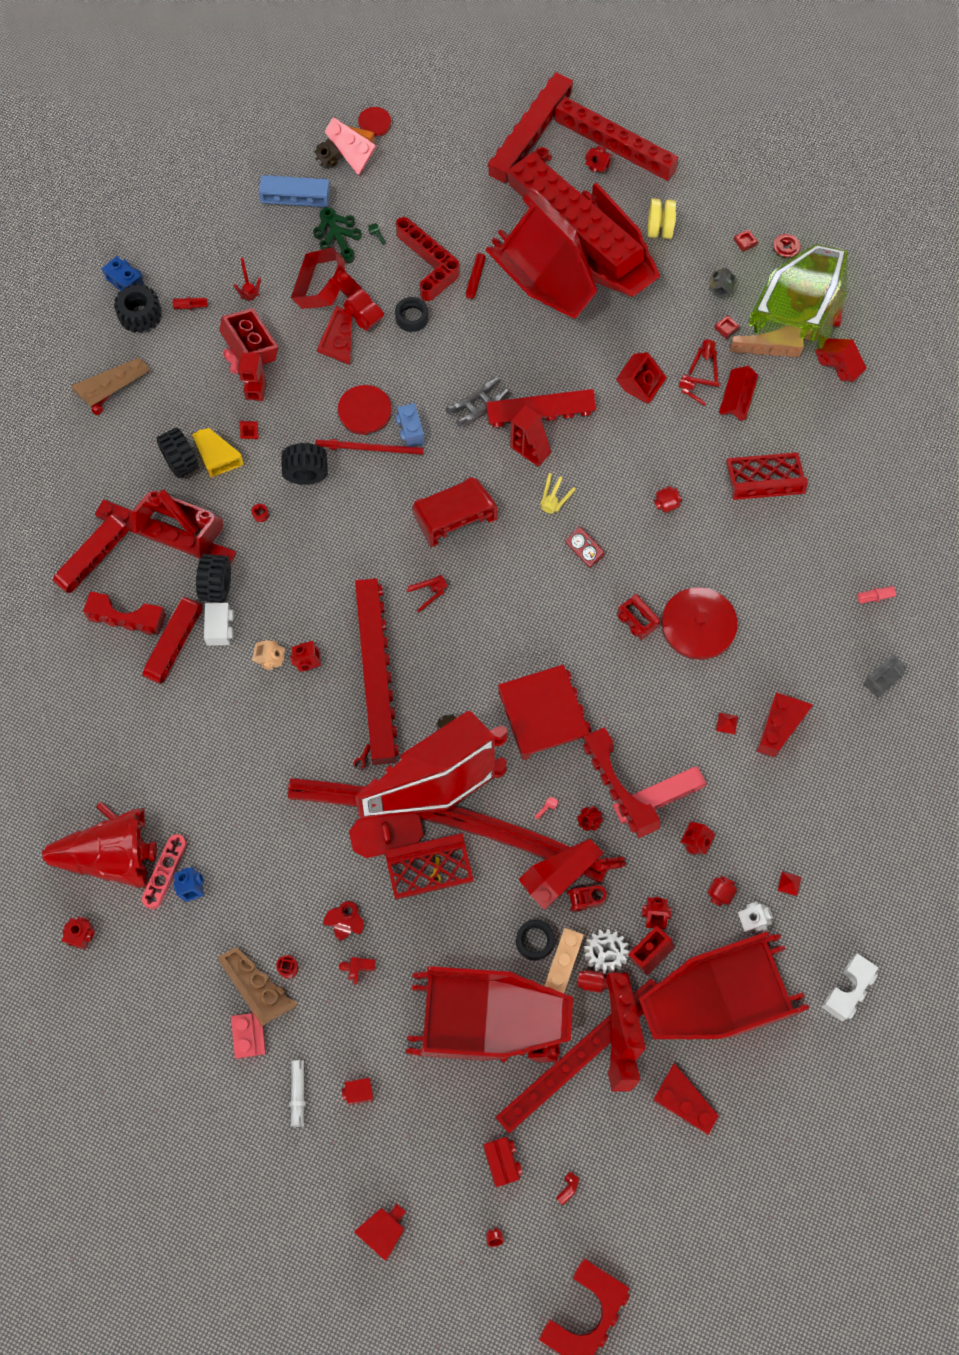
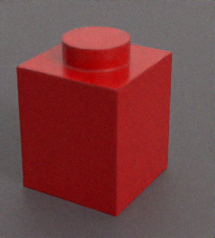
M370 1078L344 1082L345 1088H341L343 1101L347 1100L348 1105L374 1101Z

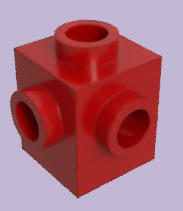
M601 146L591 148L586 153L585 160L587 161L585 165L589 166L591 171L597 173L599 171L606 172L608 171L613 154L606 152V148Z
M313 640L291 647V663L300 672L321 666L320 650Z
M690 822L680 843L686 847V851L690 854L706 855L716 834L705 824Z
M647 897L646 905H642V917H645L646 928H655L657 925L660 929H666L667 920L671 919V907H668L667 899Z
M79 916L77 919L70 918L69 922H66L64 925V935L61 941L66 945L86 950L88 942H91L94 937V927L89 923L90 920Z

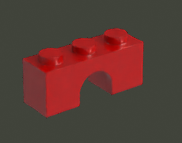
M242 352L238 373L240 380L245 381L243 389L245 399L264 401L267 381L261 356L255 352Z

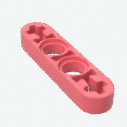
M175 834L168 839L144 891L142 902L148 909L153 910L161 905L174 873L183 857L187 843L181 835ZM178 840H180L179 842L182 844L181 847L177 846L174 851L175 847L173 845V842H177ZM169 857L173 858V866L169 868L164 867V860ZM158 876L166 878L164 885L157 886L155 884ZM152 887H154V888H155L156 890H158V891H161V893H158V892L156 891V893H155V895H154V891L151 890ZM154 895L157 901L151 902V904H149L150 902L147 900V898L153 897Z

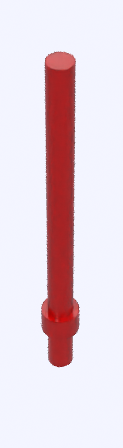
M338 439L315 440L317 446L328 447L330 450L341 448L423 455L424 448L345 442L338 441Z

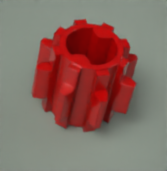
M594 806L583 808L581 814L577 816L579 827H582L587 832L591 829L593 831L600 828L599 824L603 822L602 812Z

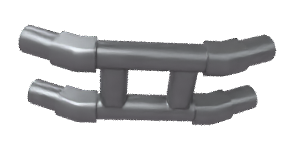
M494 376L482 385L481 388L463 400L446 407L445 410L447 414L462 410L464 407L467 408L470 414L456 421L457 426L460 427L472 423L475 419L486 413V405L476 409L471 402L477 398H480L484 403L504 400L510 392L505 388L491 400L486 393L500 381Z

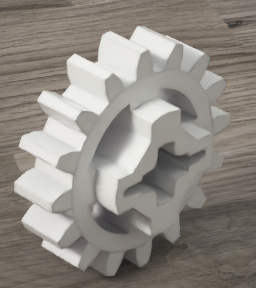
M607 929L606 933L603 934L602 930H599V935L592 933L591 939L586 940L587 946H584L585 960H590L589 967L595 965L596 972L599 969H603L604 974H606L607 970L614 973V968L621 970L622 964L627 963L626 957L629 954L627 950L628 943H623V936L617 937V931L610 934V929Z

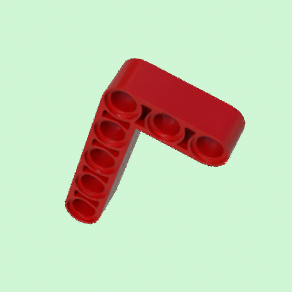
M400 217L396 220L397 237L434 268L419 284L420 298L423 301H432L459 278L460 263L410 219Z

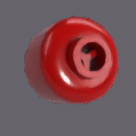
M667 486L657 491L655 494L656 499L653 500L657 510L662 509L664 513L679 508L682 501L677 488L673 489L672 486Z
M722 875L720 878H714L707 891V894L711 897L710 902L719 907L722 904L730 905L737 893L736 883Z

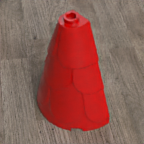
M145 808L132 809L110 820H104L83 831L78 830L46 845L42 851L43 861H46L49 866L82 876L86 874L106 881H114L137 888H146L147 867L142 865L141 828H145Z

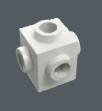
M754 902L746 906L747 909L738 912L745 932L755 931L760 933L768 930L767 926L772 925L771 919L773 916L771 910L766 905Z

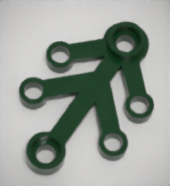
M323 208L319 213L321 222L318 227L313 229V235L316 239H321L324 236L323 231L327 224H329L330 230L325 240L319 243L320 250L330 248V244L335 237L341 249L340 255L343 257L344 262H353L355 259L354 251L347 246L342 235L351 237L353 240H360L362 238L361 230L358 228L350 230L338 226L336 222L343 223L347 227H353L355 225L354 216L348 215L344 217L337 215L333 208Z

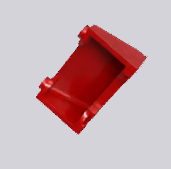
M470 477L460 484L429 497L417 499L412 506V513L430 548L439 545L438 539L441 536L446 538L447 533L476 520H479L480 523L484 522V519H487L488 523L497 520V505L477 478Z

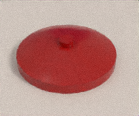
M694 587L678 592L668 601L663 611L661 626L666 641L676 652L691 659L705 660L714 658L729 648L737 633L738 621L733 606L723 595L708 588Z

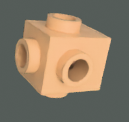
M266 640L255 644L252 661L262 665V668L267 670L280 667L284 661L285 648L279 646L275 641Z

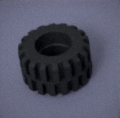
M132 284L130 287H124L123 291L117 293L118 296L114 299V308L120 324L129 331L131 329L133 333H136V331L143 333L145 330L146 332L150 331L151 327L154 329L156 323L159 324L162 317V309L158 297L152 288L149 289L146 285L142 287L141 284H137V286ZM145 306L139 311H131L135 307Z
M176 427L156 437L158 447L176 477L181 478L199 468L197 458L180 429Z
M297 443L286 447L281 454L282 477L290 483L299 485L321 482L328 476L326 450L321 446L310 443Z
M203 554L196 574L198 599L206 602L224 603L229 594L231 582L229 558L222 555Z

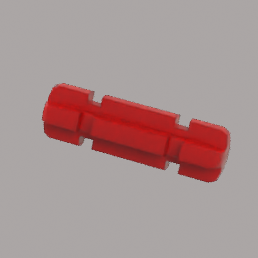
M623 856L599 859L595 861L594 865H596L598 871L622 868L626 866V862Z

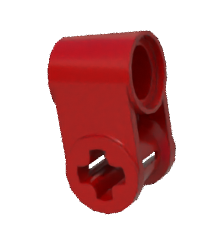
M595 885L568 890L567 895L570 896L572 906L570 911L579 912L602 906L607 896L605 888ZM600 892L603 898L601 900H594L592 894Z

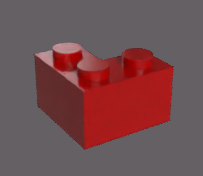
M828 338L815 350L819 363L822 366H834L837 376L841 381L853 382L867 369L853 339Z

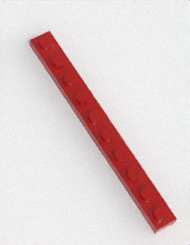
M652 978L633 994L638 1017L644 1014L639 998L657 985ZM611 1014L495 1117L508 1134L612 1042Z

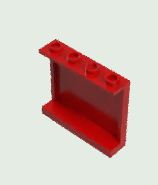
M564 664L498 684V693L522 760L529 759L530 754L584 738L585 735L591 733L590 724L588 721L585 722L583 717L585 715L584 708L577 701V689L571 685V673L565 669Z

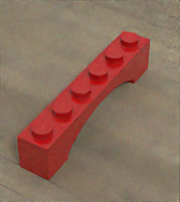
M605 727L585 735L584 744L582 745L583 750L587 756L590 755L592 758L591 763L595 771L599 770L603 785L609 787L610 797L613 801H617L621 816H626L630 831L632 833L635 832L639 839L660 829V818L651 803L646 805L634 798L617 779L610 761V753L614 752V743Z

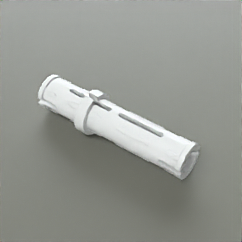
M293 1060L291 1061V1102H289V1107H291L290 1127H303L304 1107L306 1106L304 1101V1061Z

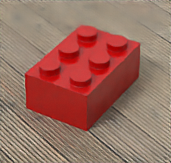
M253 308L222 316L219 332L239 363L242 352L260 354L262 365L275 361L279 347Z

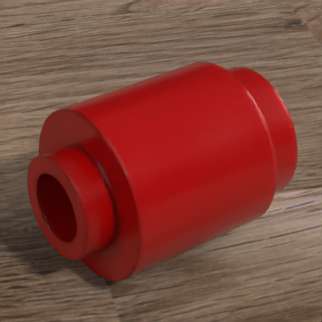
M579 971L577 987L582 988L584 991L602 993V989H607V979L604 977L603 972Z

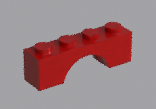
M92 591L89 592L83 609V613L91 622L98 623L100 621L112 627L118 625L129 631H135L136 629L147 635H153V633L159 635L166 616L163 607L146 603L131 613L118 612L113 609L112 601L108 595Z

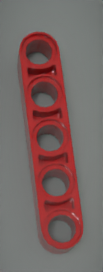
M115 514L109 516L57 571L53 577V582L67 594L73 592L128 533L129 525Z
M187 597L181 599L143 669V677L159 684L165 681L202 611V603Z

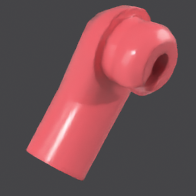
M226 348L223 351V357L231 364L230 372L237 374L240 363L232 350Z

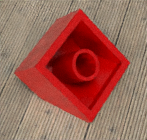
M648 352L633 353L617 376L616 381L626 393L649 404L667 377Z

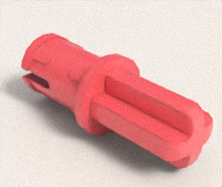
M893 585L880 589L873 588L871 591L858 593L857 600L860 604L873 601L880 602L882 599L895 597L896 591Z

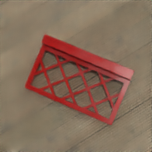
M798 452L726 459L733 500L805 494L808 480L807 477H804ZM787 459H794L795 464L792 466L785 461ZM768 461H775V462H777L778 464H777V466L774 468L773 466L769 465L767 462H768ZM751 462H756L760 464V466L756 469L749 464ZM732 464H739L743 467L738 471L732 467ZM781 465L789 469L786 474L778 470ZM763 467H765L771 472L768 475L762 473L760 470ZM745 469H748L749 471L753 472V474L750 477H748L742 472ZM791 472L799 475V478H791L789 475ZM775 473L776 475L780 476L781 479L774 480L771 478V476ZM756 475H758L759 477L763 478L764 480H763V481H755V480H753V478H754ZM739 476L745 482L736 483L735 479Z
M463 833L384 851L395 900L474 882ZM462 849L463 857L459 862L450 857L453 851ZM441 855L445 859L440 866H437L431 862L433 856ZM420 859L425 862L420 871L411 866L414 860ZM447 860L457 865L452 874L443 869ZM402 864L405 866V869L401 875L393 872L392 865ZM428 864L437 869L432 878L423 873ZM459 867L467 871V878L459 879L454 876ZM408 869L417 873L412 883L403 878ZM439 872L449 876L446 883L440 884L435 881ZM420 876L430 881L424 888L415 885ZM400 881L410 885L406 892L397 893L396 887Z

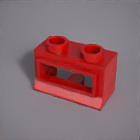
M636 593L620 605L617 610L619 620L622 623H626L630 627L631 633L635 637L638 636L640 640H643L656 630L661 621ZM634 605L640 611L641 616L650 623L643 627L628 610L630 606Z

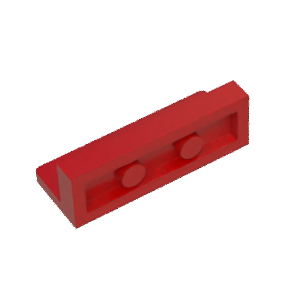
M749 365L731 370L719 410L720 415L732 413L740 421L746 420L758 379V374Z

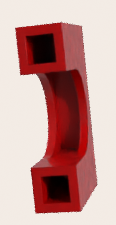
M583 1258L572 1279L597 1296L601 1305V1318L598 1325L591 1332L581 1335L573 1334L549 1319L538 1340L560 1355H595L598 1347L602 1348L608 1339L606 1334L608 1328L615 1326L620 1316L617 1314L620 1306L625 1307L631 1296L628 1293L629 1287Z

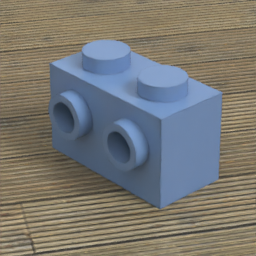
M415 403L397 407L398 414L395 415L397 425H400L402 429L399 430L401 440H405L406 446L409 447L424 445V433Z

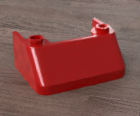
M159 491L148 492L132 511L133 533L137 534L155 511L175 519L157 498ZM172 497L196 527L202 529L197 536V558L201 559L202 555L222 531L223 519L210 511Z

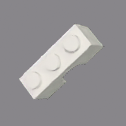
M858 953L855 954L842 973L852 982L851 992L846 993L835 987L831 990L821 1007L841 1021L847 1018L851 1019L857 1010L855 1008L858 1001L862 1002L867 994V991H865L868 984L872 985L876 980L878 967Z

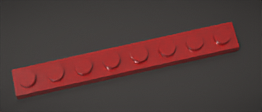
M103 499L95 513L96 518L105 521L109 516L115 514L129 525V531L133 532L132 510ZM149 518L137 533L197 557V536L189 535L185 531ZM212 543L204 553L228 556L230 564H232L236 556L235 551Z

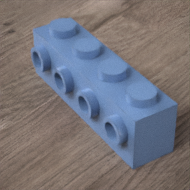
M261 175L259 196L261 203L328 207L330 185L328 179Z

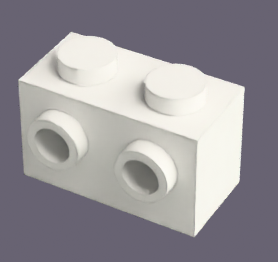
M205 603L204 640L207 646L230 645V638H233V627H230V624L234 620V611L230 609L228 603Z

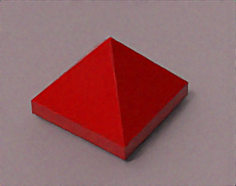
M240 421V439H259L258 421Z
M719 712L716 731L735 735L738 716Z
M782 871L777 891L797 896L802 877Z

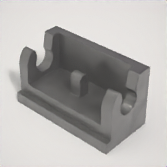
M892 654L867 677L863 685L879 698L905 674L906 666L895 654Z

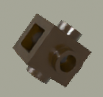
M330 139L320 143L314 151L317 155L316 161L321 167L324 165L327 169L336 166L338 160L343 157Z

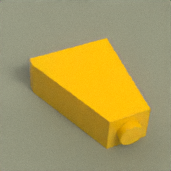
M210 428L200 429L192 434L210 478L244 465L241 454Z

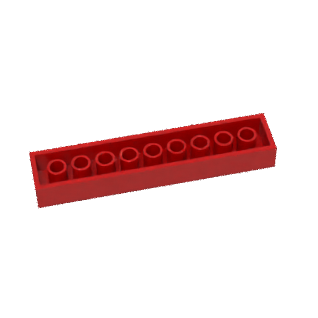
M533 152L507 170L509 186L522 197L529 193L528 190L530 188L541 193L577 231L583 251L617 281L644 261V250L641 244Z

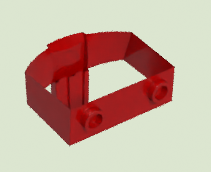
M332 247L305 254L291 299L301 309L331 306L336 300L339 291L349 298L360 288L362 289V287L345 271L343 257ZM336 261V271L325 287L317 295L306 296L316 264Z

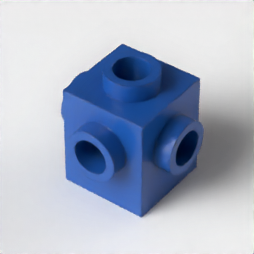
M190 867L174 873L175 882H173V887L176 895L183 901L189 902L204 896V877L200 872Z

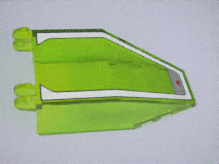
M814 244L772 271L749 318V325L754 326V333L758 334L760 329L765 327L768 320L802 328L800 338L803 339L808 330H812L810 340L815 341L817 339L818 348L822 349L847 296L848 251Z

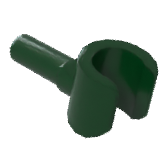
M378 224L368 225L370 235L376 234L381 243L385 245L387 242L382 237Z

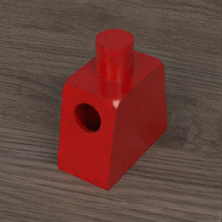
M398 1204L393 1207L389 1214L383 1208H380L357 1228L354 1233L384 1261H387L405 1230L398 1222L406 1214V1211Z

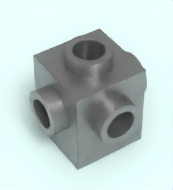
M727 267L713 271L709 290L718 298L733 294L736 276Z

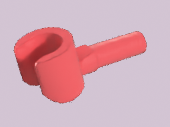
M549 797L543 808L534 817L538 820L548 808L555 810L559 803L558 800Z

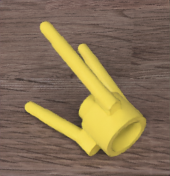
M552 473L548 474L543 498L540 502L541 509L549 514H553L554 511L558 512L560 507L576 490L573 487L558 503V498L555 494L562 481L560 476L552 493L547 497Z

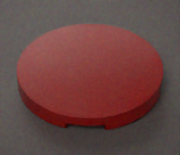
M358 385L350 388L341 396L338 403L340 421L347 430L355 434L368 435V433L381 430L387 425L391 417L392 410L389 397L384 391L372 385Z

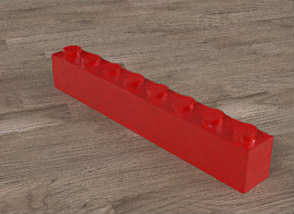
M557 72L552 78L548 79L546 87L540 90L537 99L532 101L529 110L524 112L521 121L515 124L513 132L507 135L505 143L499 146L494 158L489 160L487 165L489 176L505 184L508 182L507 170L526 157L554 118L558 104L564 97L568 98L572 93V79Z

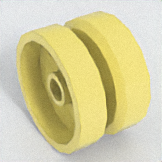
M651 198L647 237L657 238L661 227L662 238L672 239L676 222V200L667 199L662 210L661 200Z

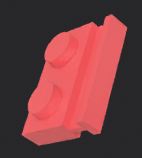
M249 1013L231 1016L235 1059L266 1055L264 1028L255 1015Z

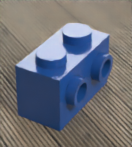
M116 256L102 268L105 279L120 291H123L124 287H130L132 284L134 286H137V284H141L142 287L144 286L141 272L137 269L134 270L125 259L122 260Z

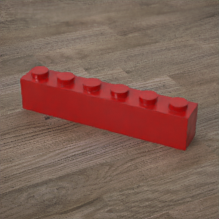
M594 389L485 403L488 425H492L493 428L503 427V423L508 422L511 425V420L524 405L535 409L540 418H546V421L557 420L556 416H563V419L574 418V414L580 413L581 417L590 416L592 412L596 411Z

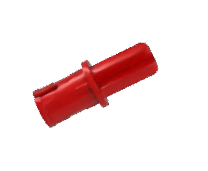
M188 296V298H173V309L192 310V308L208 307V299L206 297L191 298V296Z

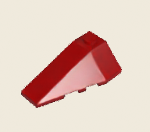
M588 839L532 865L518 880L530 896L545 910L604 853L591 839Z

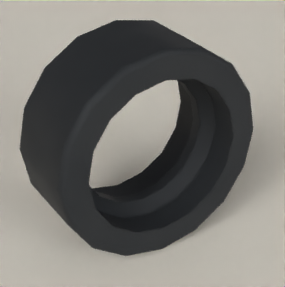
M407 297L400 300L395 309L397 325L407 332H416L423 329L428 322V308L425 302L416 297ZM410 308H415L422 312V316L414 321L405 320L401 314Z
M540 920L525 922L517 932V950L528 960L538 961L544 959L551 953L554 947L555 937L553 930L548 924ZM530 929H540L546 934L547 945L542 951L531 952L524 946L523 937Z

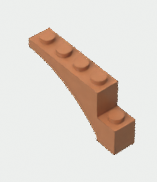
M804 311L800 318L778 330L759 335L732 336L730 352L800 357L803 350V339L808 341L818 340L821 332V321L819 325L805 322L813 318L817 312Z

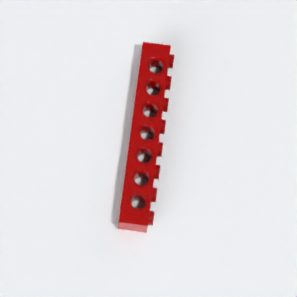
M564 97L556 107L555 122L666 181L676 171L679 157L567 97Z

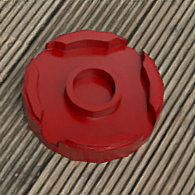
M369 107L360 113L358 124L360 129L374 132V137L380 134L382 136L391 127V116L383 108Z

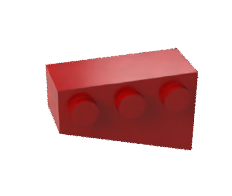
M524 405L511 420L510 448L539 467L551 454V449L540 415L535 409Z
M776 692L771 701L756 752L775 758L814 704Z

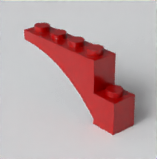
M609 972L606 979L611 1005L612 1042L610 1066L607 1073L612 1092H631L641 1080L636 1060L645 1051L646 1046L628 973Z

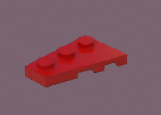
M338 306L335 307L317 347V352L350 365L352 316L348 315L345 309Z
M673 1063L653 1101L701 1132L709 1135L719 1116Z

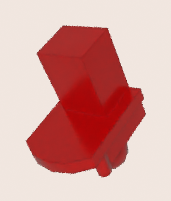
M351 957L349 963L346 961L340 962L339 969L344 972L349 971L348 980H353V984L357 985L358 972H373L375 970V959Z

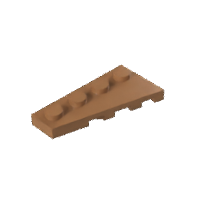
M137 358L71 385V388L76 395L91 407L150 370L147 364L140 358Z
M237 947L219 956V963L261 1026L296 1008L298 1003L288 998L284 994L285 991L279 986L276 987L269 980L270 977L264 972L261 973L255 967V964Z

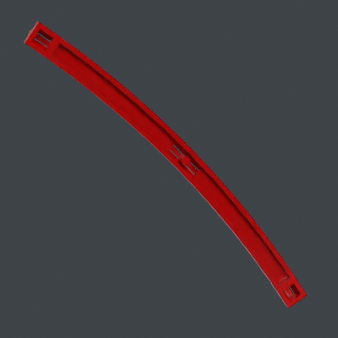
M290 778L288 799L357 807L356 795L365 787ZM455 806L448 810L416 813L419 815L420 820L479 835L543 859L571 848L519 826ZM434 813L446 815V817L440 816V815H437V814H434ZM594 862L582 876L601 884L607 870L598 871ZM590 868L600 872L601 874L590 870Z

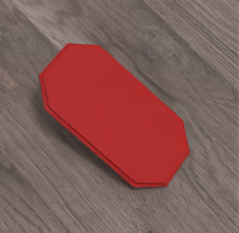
M410 813L357 819L350 829L349 835L353 851L365 858L383 855L386 850L418 843L423 836V830L419 815Z

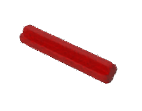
M478 253L476 255L465 293L467 299L475 298L485 262L484 254Z
M164 489L159 491L157 498L189 535L196 533V525Z

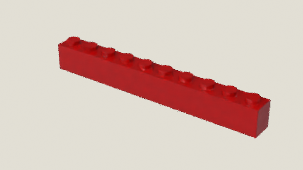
M377 578L355 580L372 765L396 763L395 756H399L398 744L394 745L393 739L397 738L396 726H392V720L395 719V710L390 708V702L394 700L393 691L388 688V684L392 683L391 672H387L386 666L390 665L389 654H385V648H388L387 636L383 637V631L386 630V620L381 617V613H385L384 602H380V596H383L382 584L378 585Z

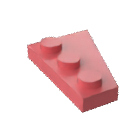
M333 117L325 133L360 176L376 145Z

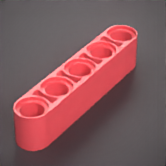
M696 766L632 796L646 805L651 803L654 810L702 789L707 783L700 769ZM616 802L613 808L621 824L627 823L626 816H621L618 809L619 805Z

